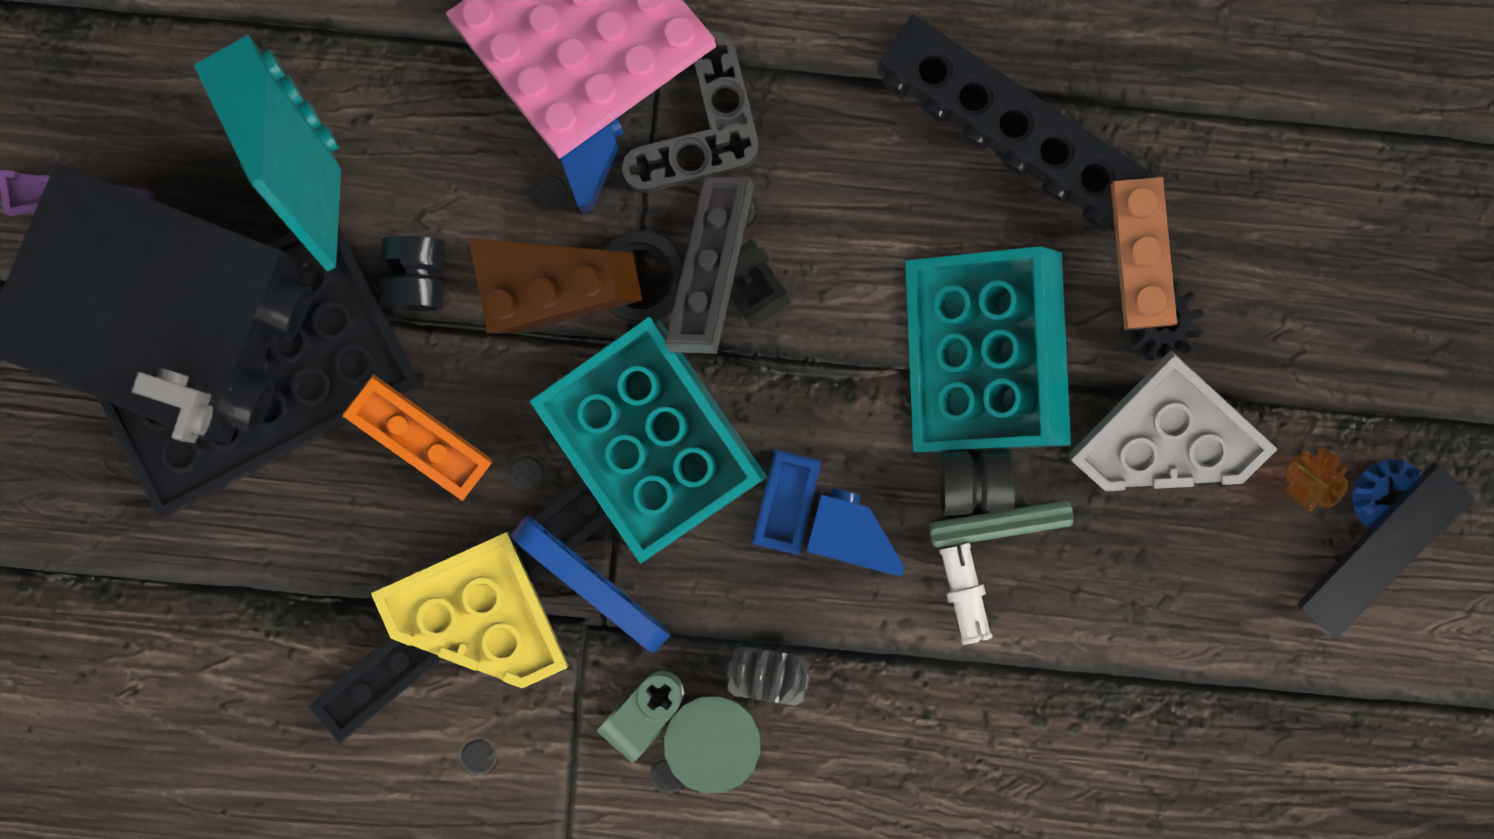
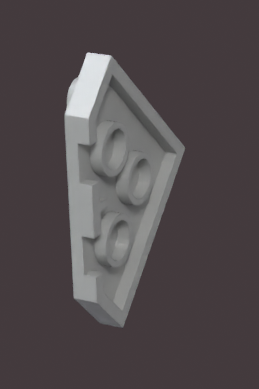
M1170 350L1068 456L1074 464L1105 491L1125 490V487L1153 486L1154 489L1194 487V483L1221 482L1223 485L1243 484L1278 449Z

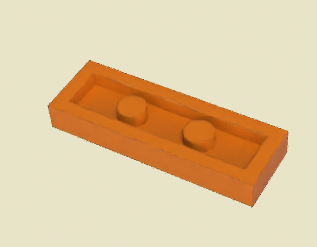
M374 374L371 375L343 412L344 418L461 501L465 499L492 464L490 457Z

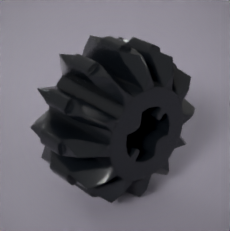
M1173 281L1177 324L1170 326V330L1164 328L1158 331L1155 327L1124 330V325L1120 326L1121 334L1135 332L1137 336L1128 345L1131 351L1141 348L1144 344L1147 345L1144 353L1146 361L1151 362L1155 360L1159 350L1162 358L1170 350L1176 354V349L1183 354H1188L1193 350V347L1187 337L1199 338L1202 336L1203 330L1191 324V321L1203 317L1204 311L1198 308L1189 311L1187 305L1194 300L1195 294L1190 291L1178 298V282Z

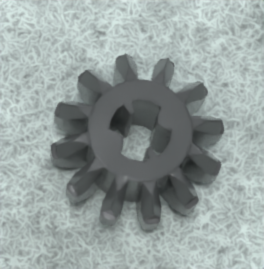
M748 647L737 648L734 650L732 660L728 665V690L734 696L794 706L803 702L805 691L808 690L810 675H808L809 662L803 656Z

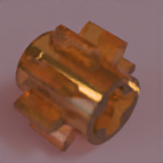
M1324 448L1318 451L1316 457L1310 452H1303L1297 455L1287 468L1286 480L1290 485L1285 490L1294 497L1297 503L1310 512L1315 509L1317 503L1324 508H1330L1342 499L1347 490L1348 481L1343 475L1347 472L1348 468L1339 462V458Z

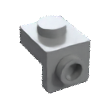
M159 367L156 376L138 372L132 392L181 408L172 438L195 443L198 434L204 435L213 414V407L208 405L211 394L187 387L188 376Z

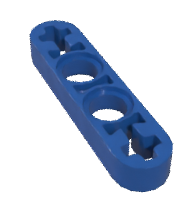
M527 515L510 534L515 542L650 652L655 654L670 637V632L657 619L530 516Z

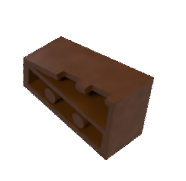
M468 238L487 333H520L642 301L635 261L631 252Z

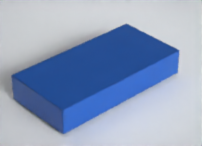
M774 450L752 544L796 555L800 554L822 461Z

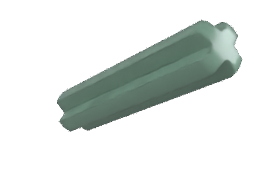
M1059 501L1016 508L1012 512L985 513L935 521L930 524L929 532L932 545L939 548L1069 527L1073 524V512L1068 501Z

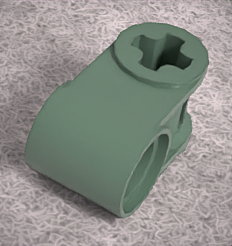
M660 670L653 672L628 699L625 698L597 729V732L633 764L660 734V729L679 708L685 693L683 682L678 675L671 671ZM666 684L672 689L668 695L672 703L669 704L663 700L657 705L651 700L655 692L650 685L660 688Z

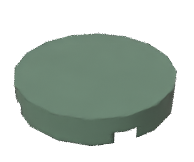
M721 695L700 696L683 704L671 718L664 736L665 758L673 775L686 787L704 794L725 793L741 785L754 771L761 753L760 731L752 714L738 702Z

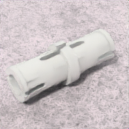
M970 543L939 550L940 554H942L950 592H947L946 596L948 603L953 602L962 637V645L980 642L979 640L981 639L984 641L993 638L982 600V595H985L986 592L984 584H978L970 551Z

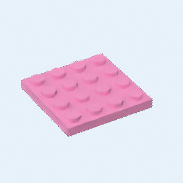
M463 0L446 12L450 23L558 159L565 156L716 47L715 38L683 0Z

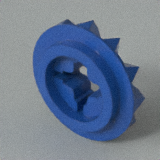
M1393 459L1381 460L1368 466L1357 478L1352 497L1354 510L1363 525L1369 529L1390 508L1391 505L1375 504V501L1389 494L1388 486L1390 484L1393 485L1395 491L1405 492L1422 474V470L1413 467L1404 460Z

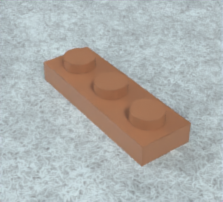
M1163 177L1114 181L1110 185L1124 330L1174 326L1177 324Z

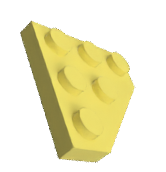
M509 532L371 593L391 639L431 652L440 658L469 669L478 670L502 679L504 682L519 688L527 687L569 667Z

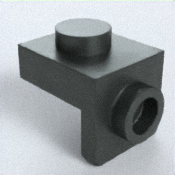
M753 240L747 241L740 247L730 293L731 300L750 328L792 303L787 292L763 259L758 246Z

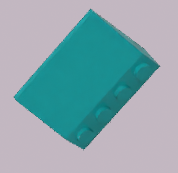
M247 35L194 64V67L250 183L328 272L336 267L341 168L333 151L339 149V145L326 123H321L309 100L303 99L289 74L285 76L280 63L270 48L261 52L251 37Z
M1040 246L905 260L913 452L1071 446L1062 252Z
M648 317L529 401L640 564L767 478L683 353L669 351L665 344L668 332L661 321L654 317Z

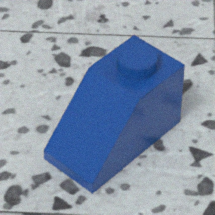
M618 118L560 158L582 215L592 212L620 151L615 137L621 136L624 133Z
M832 488L830 497L820 495L806 552L903 576L904 565L870 507L859 504L861 495Z

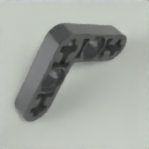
M709 31L715 38L717 49L727 51V54L721 56L723 75L725 76L732 71L735 76L734 78L720 77L706 84L705 78H714L712 62L710 59L702 60L701 58L694 62L710 129L630 150L623 160L622 173L627 185L633 190L640 193H650L702 180L704 177H715L743 170L756 160L759 149L758 137L736 49L732 40L725 33ZM722 88L734 90L740 99L738 107L730 113L718 112L712 105L713 95ZM733 135H739L741 142H750L751 146L744 149L743 158L736 159L733 152L718 154L721 164L712 166V153L706 141L716 139V149L729 146L730 137ZM686 146L698 147L705 156L703 165L695 171H686L677 163L678 152ZM669 151V163L675 176L665 178V167L653 170L650 175L651 180L647 182H642L639 175L631 176V170L638 167V159L646 158L649 165L663 163L660 152Z

